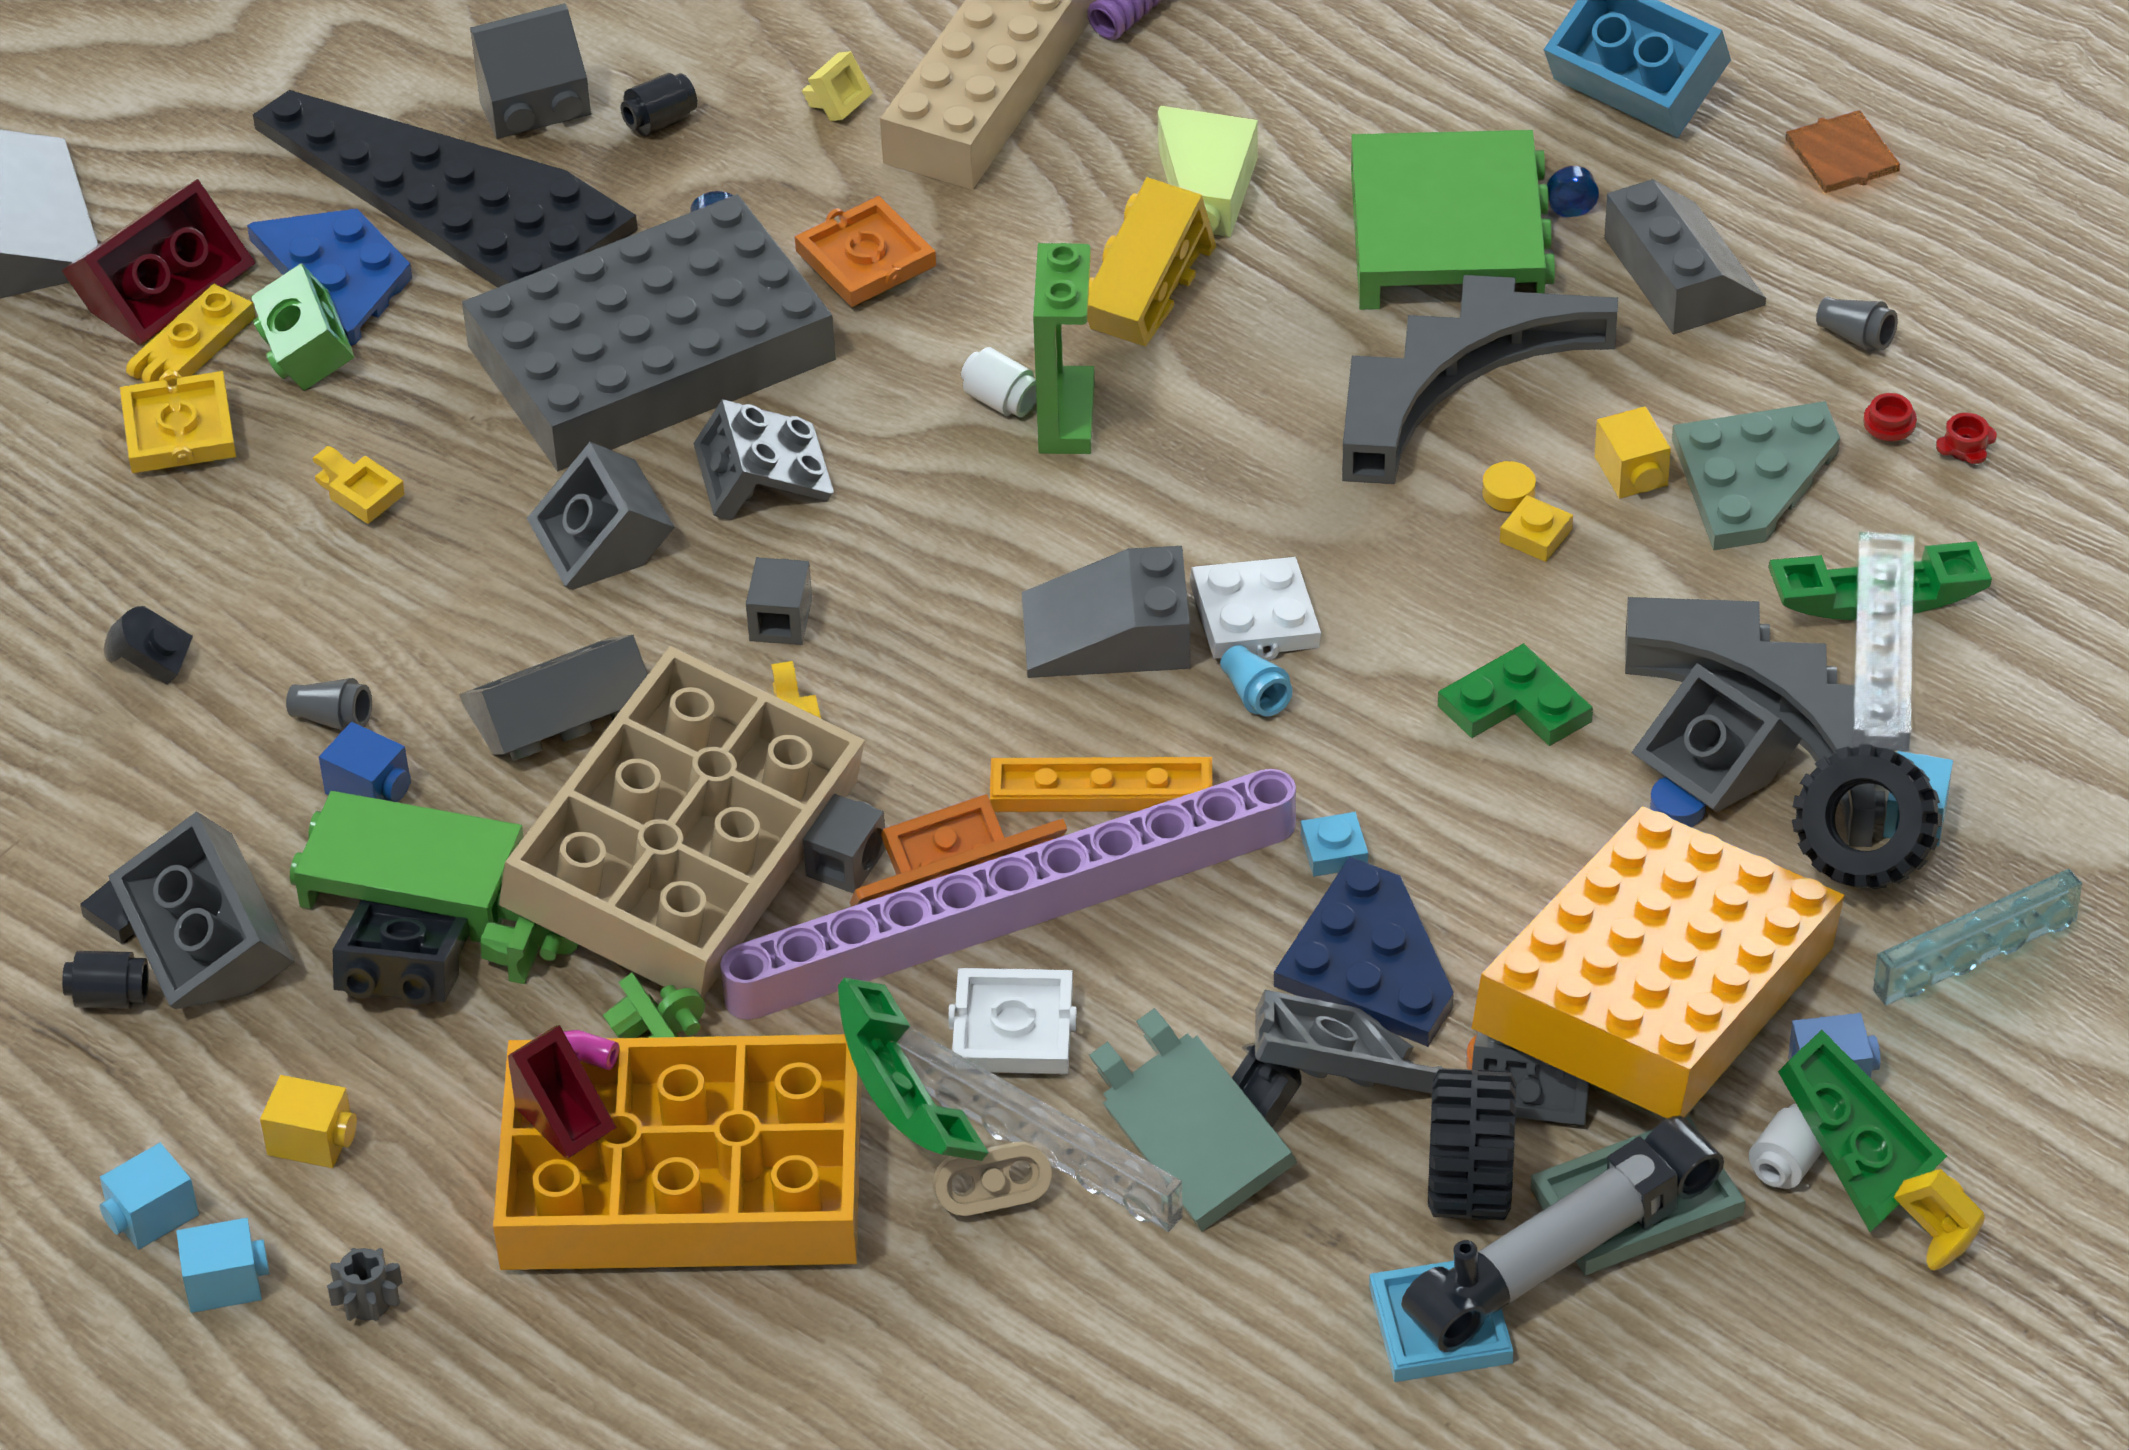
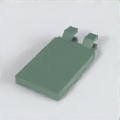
M1154 1008L1136 1021L1139 1028L1143 1031L1146 1041L1157 1054L1151 1060L1131 1073L1108 1041L1089 1054V1056L1096 1065L1099 1075L1110 1087L1109 1090L1103 1093L1107 1099L1103 1102L1107 1112L1202 1232L1297 1164V1161L1291 1150L1198 1035L1192 1039L1187 1033L1178 1039L1170 1025Z

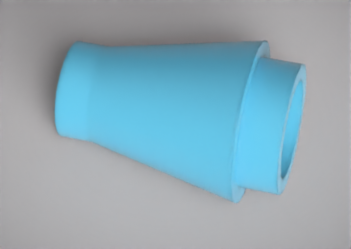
M1235 645L1223 654L1220 667L1228 675L1241 701L1249 712L1262 716H1273L1281 712L1288 705L1293 689L1290 677L1284 669L1251 653L1242 645Z

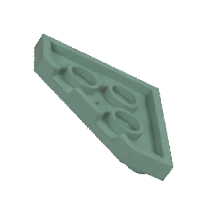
M1826 401L1673 425L1672 442L1713 551L1766 542L1776 530V523L1787 508L1792 510L1812 486L1813 477L1824 463L1829 465L1838 454L1840 436Z

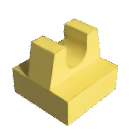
M851 51L838 52L808 78L810 85H807L802 90L811 108L824 109L830 121L843 120L873 93Z

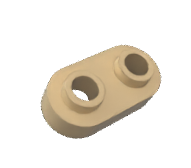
M1013 1142L986 1148L989 1154L983 1161L950 1156L937 1167L933 1177V1191L940 1204L955 1215L969 1216L1030 1203L1039 1199L1050 1185L1052 1169L1048 1158L1039 1148L1027 1142ZM1017 1161H1025L1029 1165L1027 1177L1020 1181L1012 1180L1009 1175L1010 1167ZM961 1173L971 1175L972 1185L968 1191L964 1193L953 1191L952 1181L955 1176Z

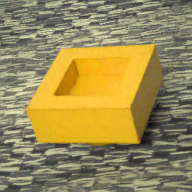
M1526 495L1500 527V543L1547 562L1572 531L1573 514Z

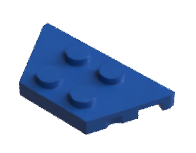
M358 209L257 221L247 225L249 240L282 275L302 263L329 291L350 346L356 344L361 339L360 328L370 316L379 318L389 306V300L394 295L400 293L412 279L409 261Z

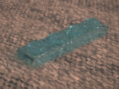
M2066 869L1878 953L1873 986L1874 993L1885 1006L1905 997H1915L1923 993L1929 986L1949 977L1964 975L1978 964L2001 954H2011L2020 949L2025 943L2047 933H2057L2064 930L2077 920L2082 882L2070 869Z

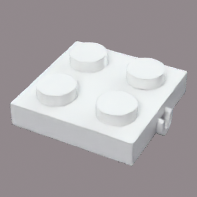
M1296 557L1191 567L1190 585L1213 659L1222 658L1223 654L1235 645H1242L1251 653L1257 654V656L1267 661L1274 659L1279 652L1319 648L1321 631ZM1269 646L1271 652L1263 653V647Z
M958 968L956 1004H949V1029H954L952 1072L1068 1074L1071 1031H1076L1077 1008L1072 1007L1073 970Z

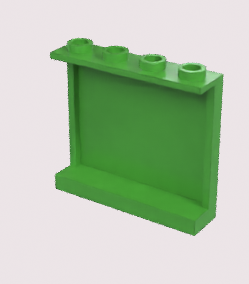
M1533 130L1351 134V182L1359 310L1380 309V286L1463 284L1464 275L1515 278V283L1534 282L1535 293L1545 294V285L1554 284L1555 261L1554 253L1545 254L1544 249H1551V220L1541 219V215L1548 214L1547 184H1538V181L1545 179L1544 150H1535Z

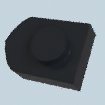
M137 606L127 611L111 626L104 643V656L111 663L122 657L168 685L179 674L193 636L149 608Z
M1249 1043L1242 1047L1247 1055L1232 1076V1079L1273 1128L1301 1086L1302 1075L1298 1068L1258 1061L1255 1057V1043Z

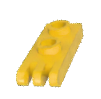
M216 284L211 285L129 360L126 366V373L135 379L142 377L144 383L161 381L162 376L167 372H177L181 377L192 376L256 317L253 302ZM169 379L167 381V385L169 386H175L177 384V380L175 379Z

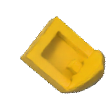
M1942 1169L1904 1180L1894 1196L1899 1204L1933 1237L1928 1247L1926 1262L1928 1267L1934 1271L1945 1267L1962 1255L1970 1247L1985 1221L1984 1212L1964 1193L1960 1183L1948 1176Z

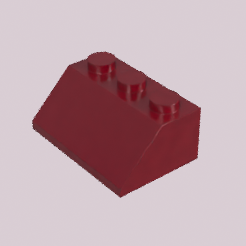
M196 179L169 195L61 271L90 313L140 345L170 324L211 285L216 284L223 287L256 262L199 179Z

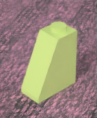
M1160 106L1158 110V150L1168 184L1202 194L1213 235L1231 237L1258 158V120Z

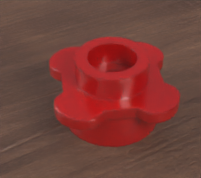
M1959 413L1947 421L1946 434L1944 437L1937 439L1936 449L1942 455H1952L1958 460L1979 464L1986 460V449L1989 444L1996 441L1997 433L1980 415Z

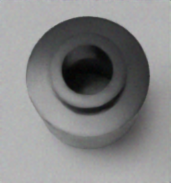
M666 73L627 89L624 92L620 109L626 125L630 129L636 130L639 134L646 136L687 119L690 112L697 108L698 100L695 88L686 75L682 73L676 75Z
M76 951L74 961L65 962L63 967L64 996H72L75 1008L131 1009L133 1003L145 1004L149 988L147 958H134L133 952Z

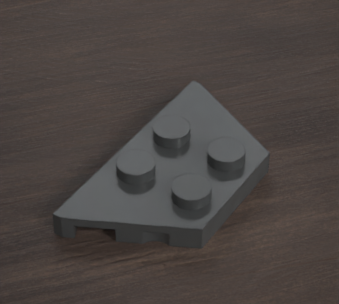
M1264 990L1255 1009V1057L1261 1062L1298 1068L1304 1073L1317 1078H1325L1330 1074L1346 1077L1352 1082L1365 1087H1373L1375 1083L1431 1094L1433 1078L1438 1069L1443 1068L1442 1066L1429 1067L1411 1062L1408 1058L1414 1047L1398 1035L1385 1029L1380 1022L1360 1008Z

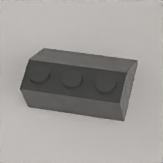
M1654 179L1607 193L1604 239L1673 335L1765 306L1766 297L1694 201Z
M634 635L606 638L460 693L459 695L465 709L492 754H506L509 752L512 761L543 750L540 742L542 739L560 733L562 741H567L593 731L592 720L610 714L613 721L648 673Z
M197 811L108 876L167 1002L174 1009L249 995L295 962L232 833Z

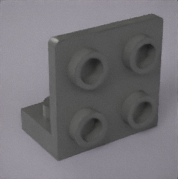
M722 399L693 443L714 516L733 520L743 503L752 497L756 484L828 501L834 492L814 425L800 417H789L762 410L751 404L743 405Z
M1477 1032L1473 1050L1472 1070L1511 1071L1516 1082L1515 1117L1585 1125L1589 1082Z

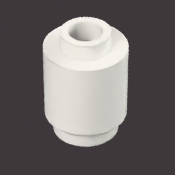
M987 347L981 352L972 353L964 363L961 371V378L964 380L963 390L970 396L1005 416L1014 414L1018 417H1023L1035 405L1036 379L1032 370L991 347Z
M1795 1103L1789 1106V1108H1783L1777 1112L1751 1147L1749 1161L1757 1177L1762 1182L1773 1187L1790 1189L1796 1187L1801 1182L1823 1150Z

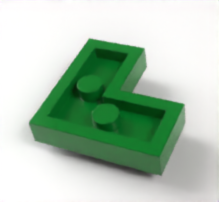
M1524 643L1438 691V707L1471 738L1515 714L1548 746H1551L1592 722L1593 707Z

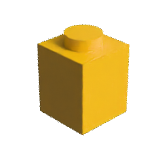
M1646 406L1597 419L1594 457L1619 499L1668 486L1671 447Z
M280 1075L260 1117L267 1155L333 1169L342 1147L348 1148L353 1142L357 1127V1117L355 1113L350 1111L346 1088Z

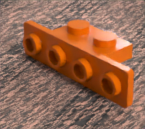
M985 794L884 828L881 838L896 875L857 888L849 902L850 906L852 907L1062 837L1067 831V826L1064 819H1058L1005 838L989 797Z

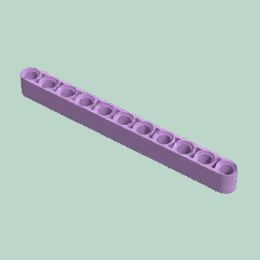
M1260 770L738 944L728 949L720 962L725 1007L731 1015L740 1019L760 1018L837 992L838 984L844 977L870 981L1282 842L1291 836L1296 825V786L1294 780L1289 774L1281 770Z

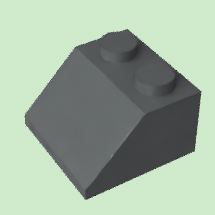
M565 3L470 27L479 100L496 139L591 115L587 75L569 10Z
M592 442L587 444L527 517L564 586L572 590L643 566L675 528L636 460Z
M1696 663L1631 753L1702 803L1719 812L1769 785L1802 739L1780 718Z

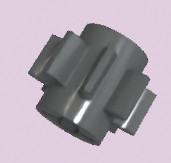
M352 1248L351 1252L347 1253L340 1263L330 1264L333 1282L327 1285L331 1306L344 1304L347 1320L351 1321L357 1318L360 1320L378 1321L379 1317L388 1310L389 1306H399L400 1299L397 1287L403 1283L399 1263L386 1265L382 1248H378L376 1251L367 1248Z

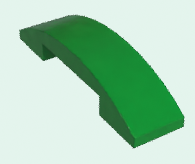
M1976 541L1927 545L1924 547L1921 561L1827 569L1822 555L1772 559L1768 565L1783 606L1811 616L1840 620L1885 619L1921 613L1975 595L1989 588L1992 582V577Z
M844 977L838 984V996L846 1042L856 1070L880 1111L902 1134L929 1151L946 1156L983 1161L989 1152L963 1110L935 1105L897 1043L909 1029L910 1024L886 985Z

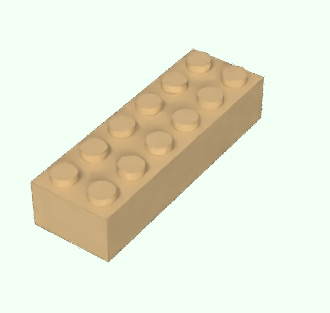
M965 0L880 117L883 163L973 190L1090 23L1087 17V9L1096 0Z

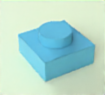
M1356 812L1301 821V838L1313 877L1339 873L1349 856L1368 863V850Z

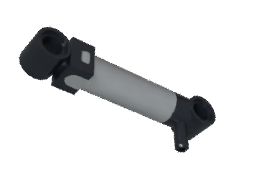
M1680 1115L1672 1116L1657 1125L1645 1140L1638 1136L1608 1155L1606 1171L1478 1251L1476 1244L1472 1241L1462 1240L1458 1242L1453 1248L1454 1267L1450 1270L1442 1266L1434 1267L1417 1277L1402 1297L1401 1306L1403 1311L1439 1350L1443 1352L1455 1351L1474 1338L1487 1317L1637 1222L1646 1230L1677 1210V1195L1685 1200L1702 1194L1719 1177L1723 1170L1724 1158L1686 1118Z

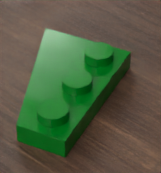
M1822 1029L1778 1071L1869 1232L1877 1227L1899 1205L1894 1196L1904 1180L1932 1172L1948 1157Z

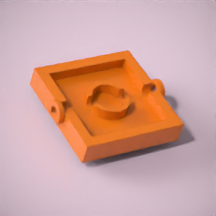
M880 196L870 199L846 212H843L840 208L833 209L827 215L825 222L795 236L796 252L851 307L936 266V251ZM838 215L840 219L839 223H837L834 220V218Z

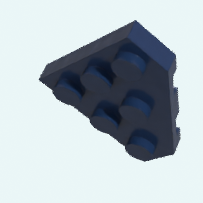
M1350 856L1274 971V987L1300 997L1360 1008L1380 1022L1388 1031L1429 1047L1453 1008L1454 992L1401 876Z

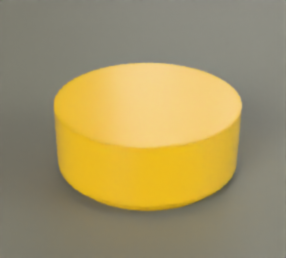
M1513 461L1499 462L1490 466L1483 475V499L1496 510L1513 512L1526 495L1535 498L1536 478L1533 471L1524 464Z

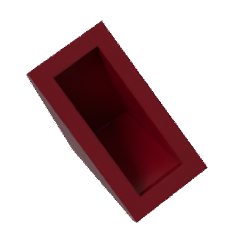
M560 1025L552 1027L508 1055L515 1108L564 1158L572 1157L617 1128Z

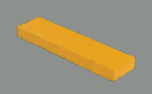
M1212 757L991 758L990 802L994 812L1140 811L1212 787Z

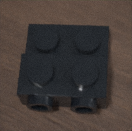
M361 900L332 950L333 990L345 991L354 998H373L380 995L401 997L407 1003L416 1005L436 1001L445 1002L459 976V954L470 935L468 918Z

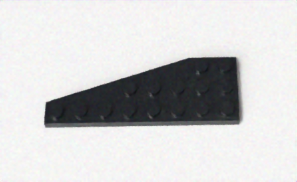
M288 90L253 114L255 130L497 288L624 239L638 230L636 214L564 169L292 90Z

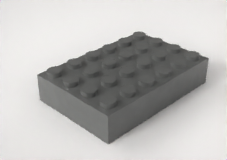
M738 194L462 301L468 347L557 472L568 468L589 442L612 450L717 408L722 399L732 402L836 360L833 316Z

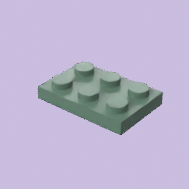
M1689 1116L1685 1117L1697 1129ZM1652 1130L1531 1175L1530 1190L1544 1210L1606 1171L1608 1155L1638 1136L1645 1140ZM1723 1168L1717 1180L1702 1194L1685 1200L1677 1195L1678 1209L1644 1230L1636 1222L1576 1260L1586 1276L1744 1215L1745 1200Z

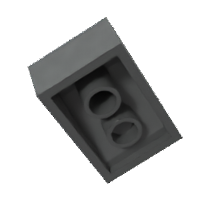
M1182 546L1128 548L1022 592L1027 678L1190 669V622Z

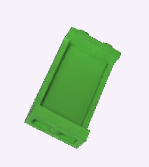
M1038 243L1033 325L1039 454H1091L1095 386L1094 366H1063L1062 325H1084L1087 323L1091 247L1089 244Z
M330 791L322 811H316L311 818L308 832L309 840L303 853L297 852L292 860L290 883L296 886L299 905L302 908L312 909L319 892L454 917L468 918L471 941L481 942V937L487 923L501 924L503 921L502 918H498L497 903L502 887L504 864L524 838L522 825Z

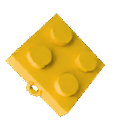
M223 371L181 377L177 372H167L162 376L161 381L120 387L128 457L132 473L236 457ZM169 379H175L177 380V384L175 386H169L167 385V381Z

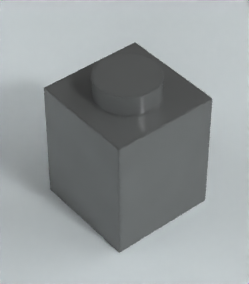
M756 557L746 600L749 641L803 645L812 603L809 561Z

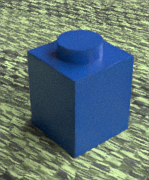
M350 722L318 757L326 795H329L330 791L398 802L404 797L411 784L405 746L354 722Z

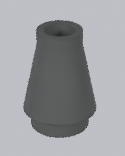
M1827 296L1818 307L1816 322L1818 326L1827 328L1866 351L1871 352L1876 348L1885 350L1891 344L1897 330L1898 317L1896 311L1889 309L1883 301L1845 300Z
M354 678L307 685L293 684L287 693L286 708L291 717L305 718L343 731L350 722H354L362 727L366 726L372 712V695L367 685L359 684Z

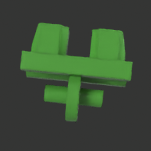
M500 894L497 903L498 918L517 922L514 928L489 922L485 927L480 942L481 958L508 966V981L521 984L526 983L540 947V956L549 961L554 960L557 954H569L578 947L577 943L500 906Z
M631 973L618 982L627 996L603 1014L618 1038H637L648 1029L652 1033L648 1038L679 1037L676 1032L684 1031L686 1035L692 1036L701 1028L698 1020L704 1013L705 1002L699 992L693 988L677 990L674 985H668L661 990L660 996L663 1000L658 1005L654 998L646 993L636 976Z

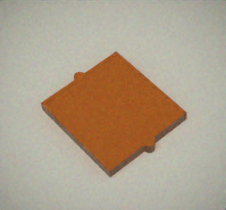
M1860 110L1831 119L1822 117L1818 119L1817 123L1786 132V141L1824 193L1855 184L1864 186L1868 180L1900 171L1899 161Z

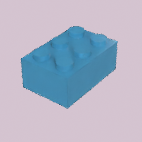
M1577 0L1543 49L1554 80L1677 138L1731 61L1723 30L1659 0Z

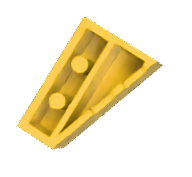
M1146 177L1138 194L1133 193L1130 196L1124 211V222L1117 236L1112 235L1108 239L1103 251V263L1096 277H1090L1087 320L1090 329L1144 347L1147 346L1174 307V300L1169 299L1179 283L1189 286L1196 276L1195 270L1190 269L1197 257L1200 253L1210 256L1216 248V242L1202 194Z

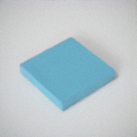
M1454 1261L1369 1274V1288L1394 1382L1513 1364V1347L1502 1308L1485 1319L1480 1331L1472 1340L1463 1347L1451 1352L1439 1350L1403 1311L1401 1306L1402 1297L1417 1277L1434 1267L1442 1266L1450 1270L1454 1267Z

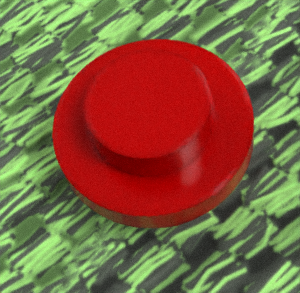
M1883 393L1876 396L1865 409L1863 423L1865 429L1872 436L1885 441H1898L1907 438L1914 432L1917 415L1911 402L1903 395Z

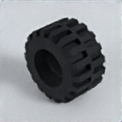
M1859 744V747L1850 748L1846 746L1835 750L1836 754L1829 758L1823 756L1814 763L1817 766L1811 774L1806 773L1799 783L1803 785L1800 795L1794 796L1792 807L1796 808V819H1792L1793 832L1798 833L1800 842L1797 844L1803 855L1809 857L1812 861L1811 865L1820 873L1827 875L1834 881L1856 888H1887L1889 884H1899L1909 879L1908 875L1915 869L1920 870L1927 863L1925 858L1931 849L1935 850L1939 841L1936 838L1937 829L1942 827V814H1939L1937 803H1940L1937 791L1929 783V777L1913 761L1885 747L1880 748L1873 745ZM1867 783L1876 784L1887 789L1895 797L1899 806V824L1893 837L1884 846L1871 851L1857 850L1847 845L1840 838L1835 825L1836 809L1842 797L1853 787Z
M1439 1068L1433 1078L1428 1178V1207L1433 1217L1505 1220L1510 1212L1512 1205L1516 1082L1511 1071Z

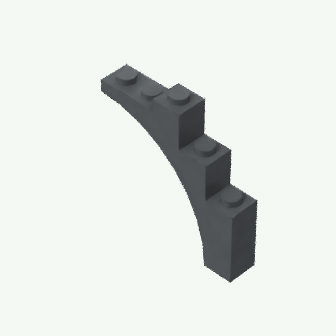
M1464 275L1460 318L1408 315L1404 358L1352 355L1343 436L1342 481L1395 484L1401 456L1420 423L1437 404L1461 386L1498 367L1545 354L1571 350L1615 349L1618 297L1515 292V278Z
M1628 597L1625 630V674L1667 678L1683 682L1696 663H1698L1780 718L1802 739L1799 744L1810 753L1815 762L1823 756L1829 758L1836 754L1835 750L1846 746L1854 748L1859 747V744H1867L1880 748L1885 747L1893 751L1894 742H1904L1905 709H1895L1894 686L1837 684V666H1827L1825 643L1770 642V624H1760L1759 601ZM1867 783L1850 789L1839 802L1844 813L1849 846L1871 847L1874 824L1884 825L1885 791H1875V784Z

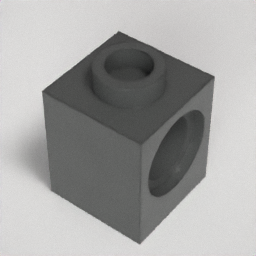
M834 794L803 838L806 876L854 893L857 888L861 887L886 850L881 838V833L885 828L884 811L876 809L866 802L854 801Z

